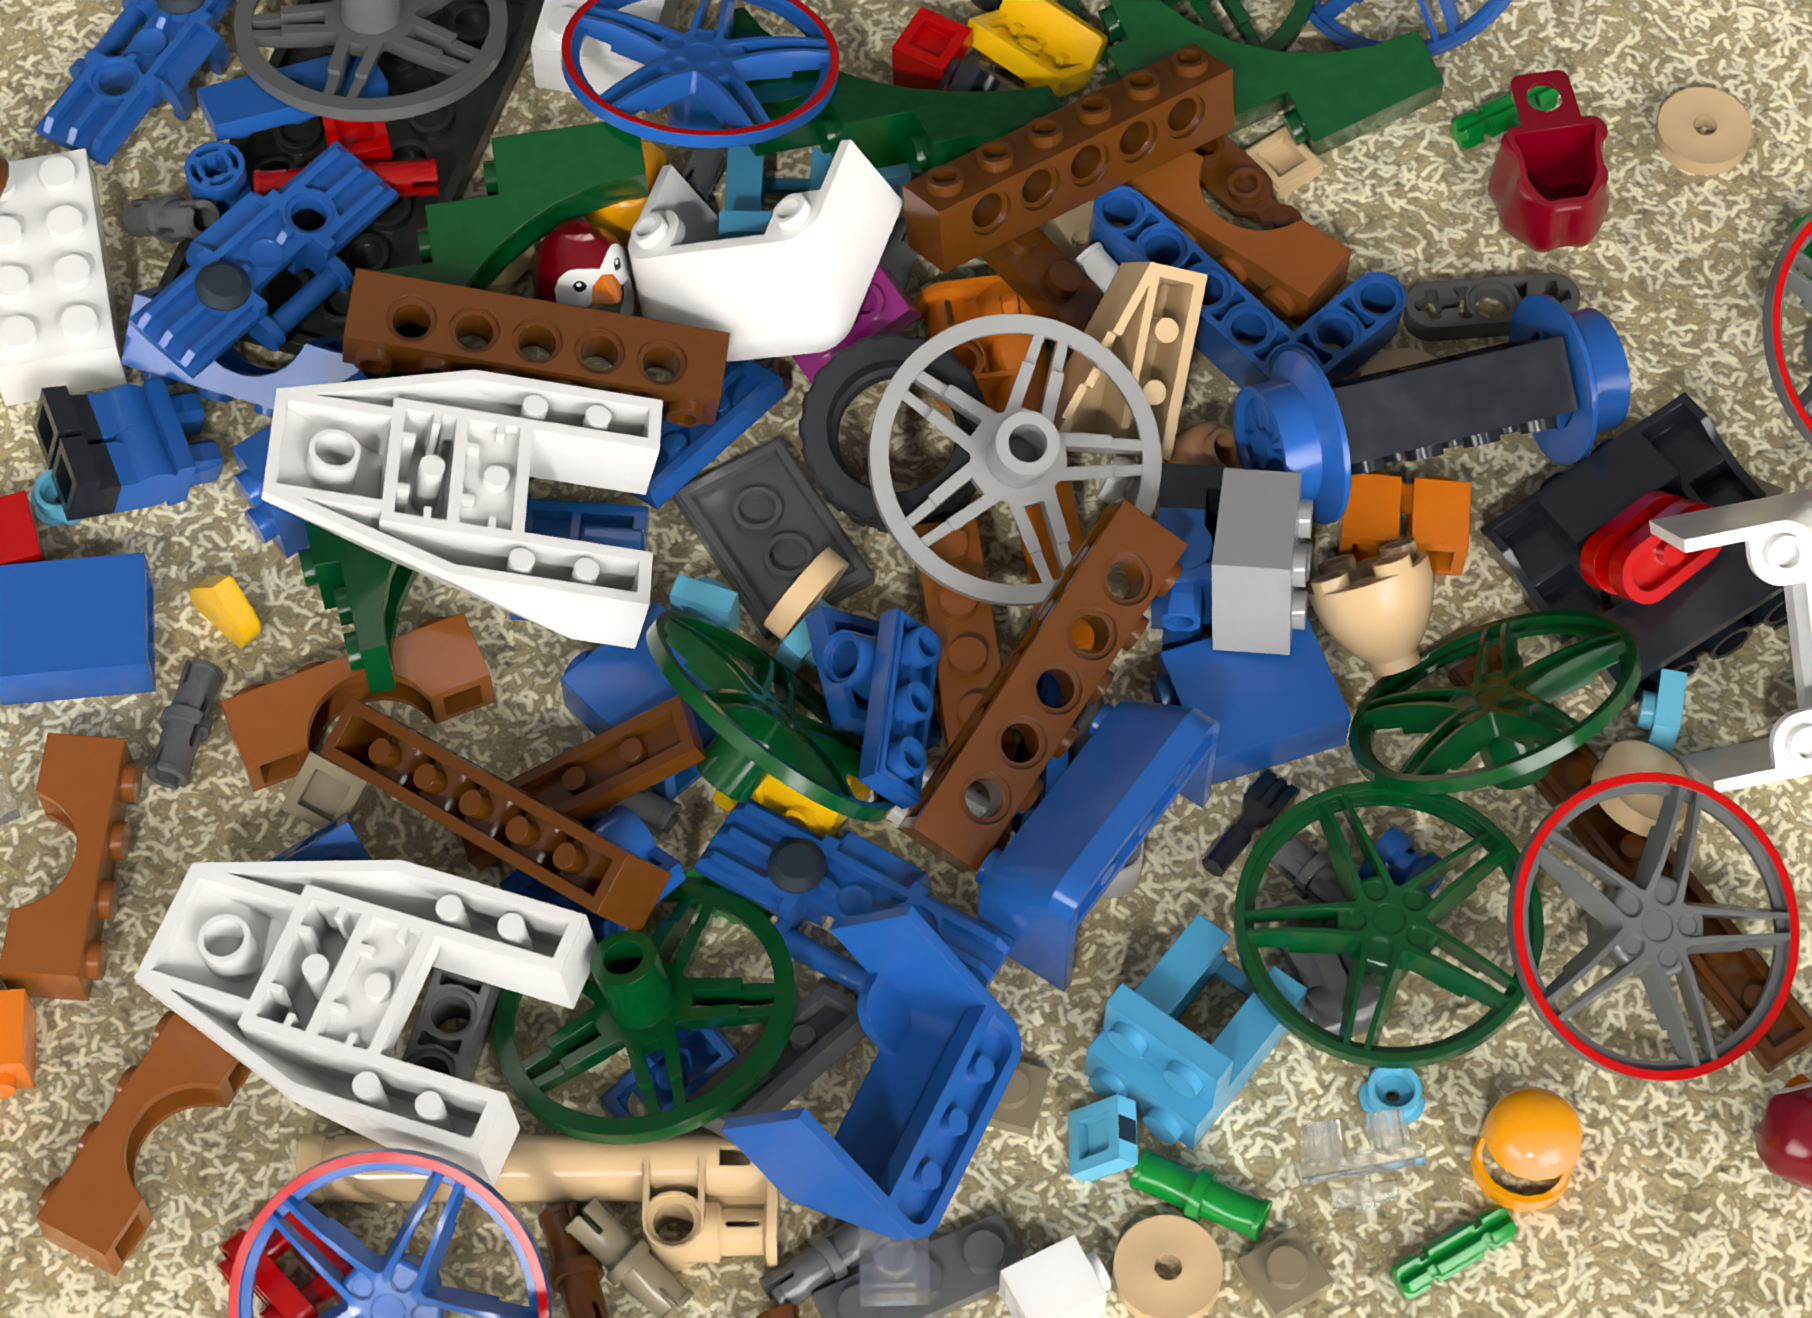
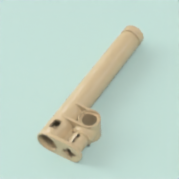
M683 1133L660 1141L629 1145L599 1144L579 1140L564 1134H517L494 1186V1189L508 1202H590L594 1197L600 1202H642L644 1238L652 1246L649 1252L669 1271L687 1270L697 1263H720L723 1256H764L767 1267H778L779 1190L734 1143L716 1133ZM301 1134L297 1145L296 1177L320 1162L338 1155L358 1150L388 1147L361 1134H337L335 1138H329L327 1134ZM402 1171L362 1172L329 1182L314 1190L303 1199L308 1203H326L328 1199H334L336 1203H414L417 1201L429 1177ZM440 1182L430 1203H447L453 1187ZM466 1195L463 1203H476ZM671 1223H682L692 1229L687 1237L675 1242L665 1241L657 1235L663 1227Z

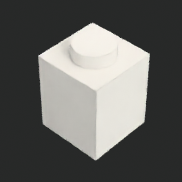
M1075 1235L1000 1270L999 1294L1012 1318H1099L1104 1315L1107 1298L1106 1291L1111 1289L1109 1276L1094 1251L1085 1254Z

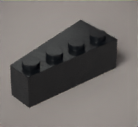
M1745 541L1723 545L1712 561L1656 603L1641 604L1625 599L1617 605L1613 602L1606 603L1592 612L1604 615L1622 624L1631 633L1642 661L1640 681L1635 693L1623 709L1640 702L1643 690L1654 692L1662 668L1685 672L1688 677L1695 673L1699 667V662L1696 658L1706 653L1712 660L1724 658L1743 648L1744 643L1749 639L1753 629L1764 623V625L1771 626L1776 631L1788 624L1784 586L1769 584L1752 572L1747 561ZM1579 636V642L1589 639L1585 636ZM1620 662L1597 673L1611 692L1614 690L1619 679Z

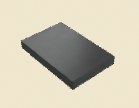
M781 437L687 483L673 495V501L732 590L738 592L740 602L765 640L774 636L764 626L765 620L796 579L826 548L830 547L849 563L842 577L824 599L828 604L832 606L874 584L873 572Z

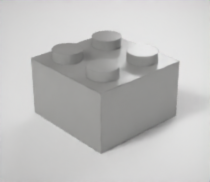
M1224 468L1212 557L1213 650L1290 655L1293 629L1305 630L1307 591H1297V587H1305L1306 581H1310L1313 545L1312 543L1301 542V538L1311 539L1313 500L1301 499L1302 473Z

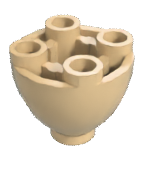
M1413 537L1397 539L1386 543L1378 548L1380 555L1357 562L1353 554H1345L1328 559L1317 566L1320 576L1310 581L1311 584L1306 588L1314 612L1325 630L1352 655L1369 663L1372 675L1376 677L1396 674L1408 670L1421 662L1418 647L1431 617L1434 586L1428 554L1426 550H1418L1415 538Z

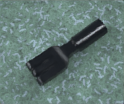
M1267 769L1244 795L1241 806L1242 817L1236 824L1230 825L1202 859L1204 868L1214 876L1222 877L1251 842L1253 833L1259 828L1266 827L1268 824L1271 825L1274 820L1278 819L1300 793V789L1292 784L1288 785L1285 779L1282 777L1277 778L1276 773Z

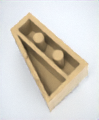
M1122 262L1084 333L1107 347L1132 373L1142 388L1155 417L1160 437L1162 460L1171 461L1208 275L1155 262ZM1074 350L1062 372L1065 375L1053 422L1057 431L1110 434L1112 438L1139 439L1132 413L1115 384L1092 361ZM1125 454L1129 456H1139L1140 458H1142L1141 454Z

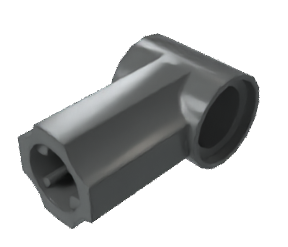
M1334 920L1287 923L1280 926L1335 929ZM1281 948L1295 980L1307 988L1302 1014L1309 1020L1312 1019L1315 1024L1339 1036L1343 1016L1341 1010L1351 964L1350 956L1335 953H1288V948ZM1368 972L1364 973L1351 1038L1369 1031L1380 995Z

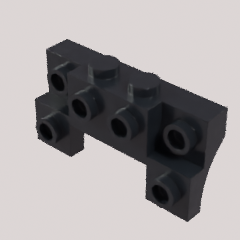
M1684 392L1617 438H1609L1601 442L1592 451L1590 456L1566 472H1558L1550 476L1541 485L1539 490L1480 528L1484 549L1522 590L1524 603L1532 612L1553 610L1593 612L1598 607L1612 602L1607 592L1591 587L1583 578L1580 570V555L1583 546L1592 534L1641 496L1651 491H1663L1683 497L1684 499H1692L1712 505L1713 507H1720L1765 498L1766 493L1753 481L1730 452L1709 416ZM1553 634L1561 644L1575 636Z

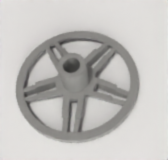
M997 314L967 320L954 325L929 339L906 359L891 379L877 406L868 444V469L873 498L888 533L905 556L925 575L943 587L973 600L1003 606H1032L1043 604L1059 579L1053 580L1041 552L1042 548L1025 508L1040 503L1050 541L1062 574L1072 560V555L1068 545V541H1070L1069 533L1055 490L1056 484L1059 481L1141 475L1139 492L1134 506L1151 517L1159 494L1162 454L1156 420L1142 388L1127 367L1107 347L1090 335L1057 320L1027 314ZM999 334L1033 336L1025 360L1022 361L1006 409L1002 413L993 411L954 385L950 384L947 386L923 371L942 354L974 339ZM1044 338L1056 343L1039 412H1035L1021 406ZM1068 347L1092 361L1115 384L1132 413L1139 439L1112 438L1110 434L1057 431L1053 422L1065 375L1062 372ZM912 383L916 384L939 401L978 424V427L969 436L936 409L930 408L908 391ZM902 400L970 454V461L929 494L928 499L906 518L893 489L889 466L891 430L896 412ZM1066 451L1141 454L1142 464L1067 467ZM971 481L981 494V497L919 538L912 528ZM999 501H1005L1011 509L1042 583L1011 585L983 580L951 566L938 557L928 546L951 531H956ZM1112 565L1108 570L1107 574H1109L1116 566Z

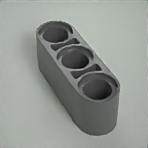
M435 968L401 1061L472 1082L495 1018L498 1000L503 988ZM452 1018H463L469 1021L465 1028L455 1033H444L438 1030L444 1022Z

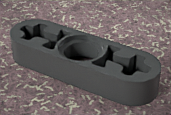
M1558 273L1423 282L1413 287L1407 294L1403 311V323L1411 335L1423 341L1509 336L1511 320L1516 307L1520 303V296L1525 298L1537 293L1553 295V298L1570 312L1578 310L1580 291L1570 278ZM1492 298L1502 302L1508 312L1500 318H1487L1476 310L1474 304L1481 299ZM1457 300L1464 301L1463 319L1458 317L1460 308H1456ZM1423 304H1433L1435 311L1441 313L1440 319H1429L1427 311L1422 310Z

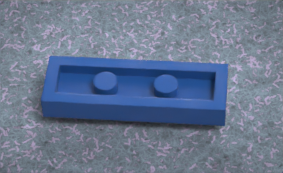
M752 360L731 361L725 366L721 398L714 425L701 424L696 427H682L672 424L665 419L661 423L660 450L646 495L630 494L658 510L787 394L781 376Z

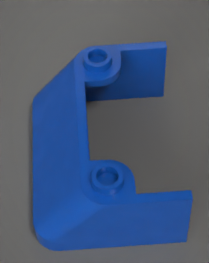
M1123 699L1115 707L1107 703L1101 708L1089 728L1088 737L1090 739L1005 850L993 849L977 872L975 881L981 885L978 899V921L1015 940V945L1008 957L1065 992L1072 982L1075 938L1078 926L1178 794L1201 808L1209 800L1220 722L1197 708L1134 699Z
M909 905L835 919L829 929L869 973L859 993L857 1013L863 1031L880 1049L835 1137L833 1138L805 1107L728 1118L721 1129L790 1201L894 1240L925 1238L937 1229L1021 1056V1037L1012 1017L916 909Z

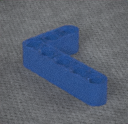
M1121 185L1095 198L1088 235L1089 246L1100 242L1104 246V250L1119 267L1122 262H1151L1153 260H1160L1168 263V266L1208 275L1203 300L1209 301L1212 305L1201 306L1194 346L1240 389L1269 381L1273 365L1278 356L1285 351L1299 349L1311 356L1322 369L1329 383L1345 380L1387 345L1396 335L1405 306L1406 293L1400 281L1388 273L1370 272L1359 277L1293 332L1134 188ZM1115 221H1116V222L1123 223V224H1125L1126 226H1122V227L1114 226V225L1110 224L1109 222H1115ZM1365 308H1375L1384 314L1371 313ZM1236 339H1250L1256 344L1246 345L1240 343ZM1322 343H1333L1342 349H1331Z

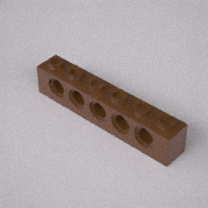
M1196 44L1181 48L1160 61L1141 70L1131 72L1124 78L1098 91L1081 96L1067 106L1044 117L1034 119L1027 125L1005 136L984 143L978 149L945 165L937 166L928 173L903 184L908 246L943 273H946L1235 129L1233 68Z
M356 268L343 335L342 362L354 364L357 369L371 374H386L390 370L415 375L481 370L663 400L662 417H666L670 423L678 426L696 427L701 424L714 425L721 398L730 332ZM404 325H414L421 328L425 334L418 338H406L397 333L396 329ZM465 336H477L485 340L488 345L480 349H470L463 346L458 340ZM529 346H537L546 350L550 356L542 360H533L526 357L521 350ZM589 357H600L607 360L612 367L602 371L593 370L585 365L583 360ZM653 367L663 368L669 371L674 378L668 381H657L649 377L645 370Z
M1127 500L1107 505L922 789L920 803L911 806L897 829L961 873L978 872L981 864L993 849L998 848L1003 851L1009 841V836L1004 833L1005 828L1016 811L1021 814L1025 813L1038 798L1044 786V781L1039 778V775L1052 756L1059 759L1075 740L1079 732V726L1074 724L1075 719L1086 702L1091 705L1095 704L1111 684L1114 672L1108 668L1120 649L1122 648L1125 651L1131 649L1145 631L1149 619L1143 614L1155 595L1163 597L1179 578L1183 565L1177 561L1188 544ZM1112 565L1121 568L1129 580V589L1123 599L1115 597L1107 586L1106 577ZM1078 618L1089 623L1094 631V644L1088 653L1080 651L1072 640V627ZM1044 672L1051 674L1057 680L1060 687L1059 699L1052 708L1040 701L1036 691L1037 681ZM1009 726L1019 730L1025 740L1024 754L1017 762L1009 760L1001 748L1002 735ZM975 780L981 782L990 794L989 808L981 817L972 814L965 801L966 791Z
M350 697L320 752V755L595 914L630 930L641 932L671 876L670 872L426 735Z

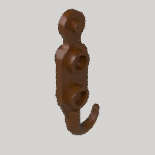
M1223 134L1192 150L1203 157L1200 186L1234 216L1256 218L1260 221L1262 230L1282 228L1303 219L1298 209L1291 205L1280 204L1274 201L1272 180L1267 172L1227 134Z

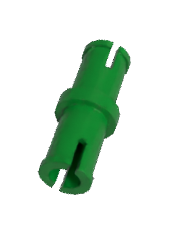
M1145 1148L1140 1155L1138 1165L1135 1166L1130 1180L1131 1189L1140 1190L1184 1209V1217L1199 1222L1201 1217L1248 1236L1250 1240L1255 1242L1263 1232L1273 1204L1269 1199L1259 1198L1217 1180L1218 1172L1203 1167L1198 1172L1160 1156L1148 1148Z

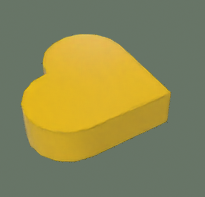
M211 575L190 589L189 595L194 607L238 648H243L261 634V622L233 576Z

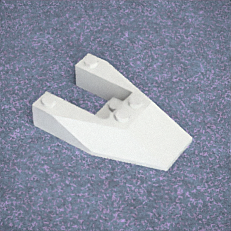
M481 370L277 388L261 499L386 559L565 637L635 649L650 605L653 552L525 532L529 477L646 495L660 450L663 400Z
M404 860L192 862L134 979L146 991L290 1100L388 1148L420 1151L454 1162L473 1172L494 1188L520 1130L519 1123L506 1093L391 1058L392 1050L431 967L574 1009L590 974V959L597 944L586 914Z

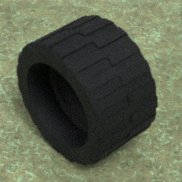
M886 333V335L878 337L870 335L858 339L857 343L846 349L845 347L841 348L814 375V381L809 391L805 392L801 404L803 408L802 417L799 420V436L802 439L803 445L801 452L813 479L828 501L839 512H844L851 521L863 527L866 525L876 528L878 532L888 533L876 507L872 489L853 475L842 458L838 439L840 421L846 408L856 396L876 383L892 379L906 359L929 340L918 335L915 337L905 336L902 333ZM950 350L942 354L923 370L945 385L949 386L952 384L987 406L975 376L967 365L963 366L957 360L956 354ZM951 408L956 426L971 436L978 427V424ZM955 442L948 463L937 476L917 488L895 492L905 518L925 502L929 494L970 461L969 452ZM969 481L917 525L945 522L949 517L965 508L971 502L970 499L977 489Z

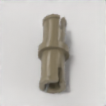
M594 1197L581 1213L599 1229L600 1234L596 1233L579 1215L564 1228V1231L568 1234L570 1233L609 1271L605 1278L612 1285L616 1286L619 1282L623 1284L656 1318H672L678 1311L658 1293V1290L660 1289L679 1308L683 1307L694 1293L677 1280L649 1252L652 1246L644 1237L637 1241Z

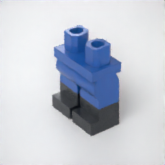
M163 378L145 380L143 387L125 384L113 387L105 392L70 395L66 385L41 389L33 429L48 470H52L51 478L67 521L142 509L164 502L167 503V506L181 503L187 500L190 486L218 480L223 464V458L216 441L206 440L187 443L185 435L201 433L203 427L204 411L198 394H168Z
M1162 463L1158 523L1188 544L1177 561L1183 565L1179 578L1163 597L1155 595L1151 601V629H1163L1162 652L1200 641L1202 632L1212 633V557L1223 471L1226 466Z

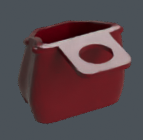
M1552 70L1518 75L1511 80L1510 92L1521 126L1510 128L1502 136L1501 147L1488 179V194L1497 209L1499 223L1515 239L1540 253L1550 252L1556 248L1567 246L1584 247L1597 235L1609 208L1608 170L1604 165V140L1608 136L1607 125L1599 117L1581 116L1570 79L1565 72ZM1536 86H1548L1560 94L1562 103L1555 110L1539 111L1528 103L1526 95L1530 89Z

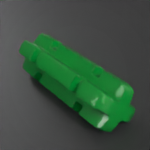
M1536 86L1528 91L1526 98L1533 108L1539 111H1548L1557 105L1559 93L1548 86ZM1510 90L1478 105L1477 113L1471 109L1453 117L1449 131L1461 149H1470L1484 142L1483 136L1486 134L1493 138L1519 125L1520 121Z
M1493 1204L1477 1213L1473 1223L1465 1220L1421 1246L1422 1251L1419 1255L1411 1252L1394 1262L1391 1267L1390 1277L1398 1291L1404 1298L1414 1299L1431 1289L1430 1284L1433 1283L1434 1279L1441 1283L1485 1257L1484 1252L1487 1251L1488 1247L1495 1251L1510 1242L1516 1232V1226L1504 1207L1499 1204Z

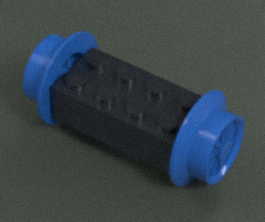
M1537 293L1525 297L1516 307L1510 324L1509 340L1506 343L1329 383L1319 365L1304 351L1293 349L1281 353L1273 365L1269 381L1243 387L1237 394L1233 411L1236 451L1242 469L1302 473L1301 499L1313 500V521L1326 525L1338 521L1344 514L1350 495L1351 475L1387 468L1386 462L1406 459L1407 462L1427 459L1444 454L1443 449L1461 445H1463V448L1490 444L1500 441V435L1519 432L1520 434L1532 433L1540 450L1553 462L1564 466L1577 464L1589 454L1596 433L1616 429L1624 422L1630 404V375L1625 352L1618 334L1610 321L1600 311L1594 308H1583L1568 312L1552 296Z

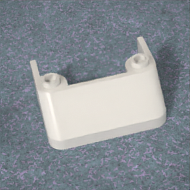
M851 139L842 140L820 190L794 193L784 197L774 208L765 234L719 240V217L672 165L662 166L641 215L632 228L628 243V251L643 318L730 332L726 362L827 351L839 344L852 329L904 202Z
M1812 489L1649 520L1651 534L1685 553L1745 541L1747 561L1752 572L1769 584L1784 586L1798 709L1789 711L1781 716L1774 724L1769 738L1678 756L1679 763L1684 767L1689 776L1697 782L1707 785L1720 793L1812 774Z

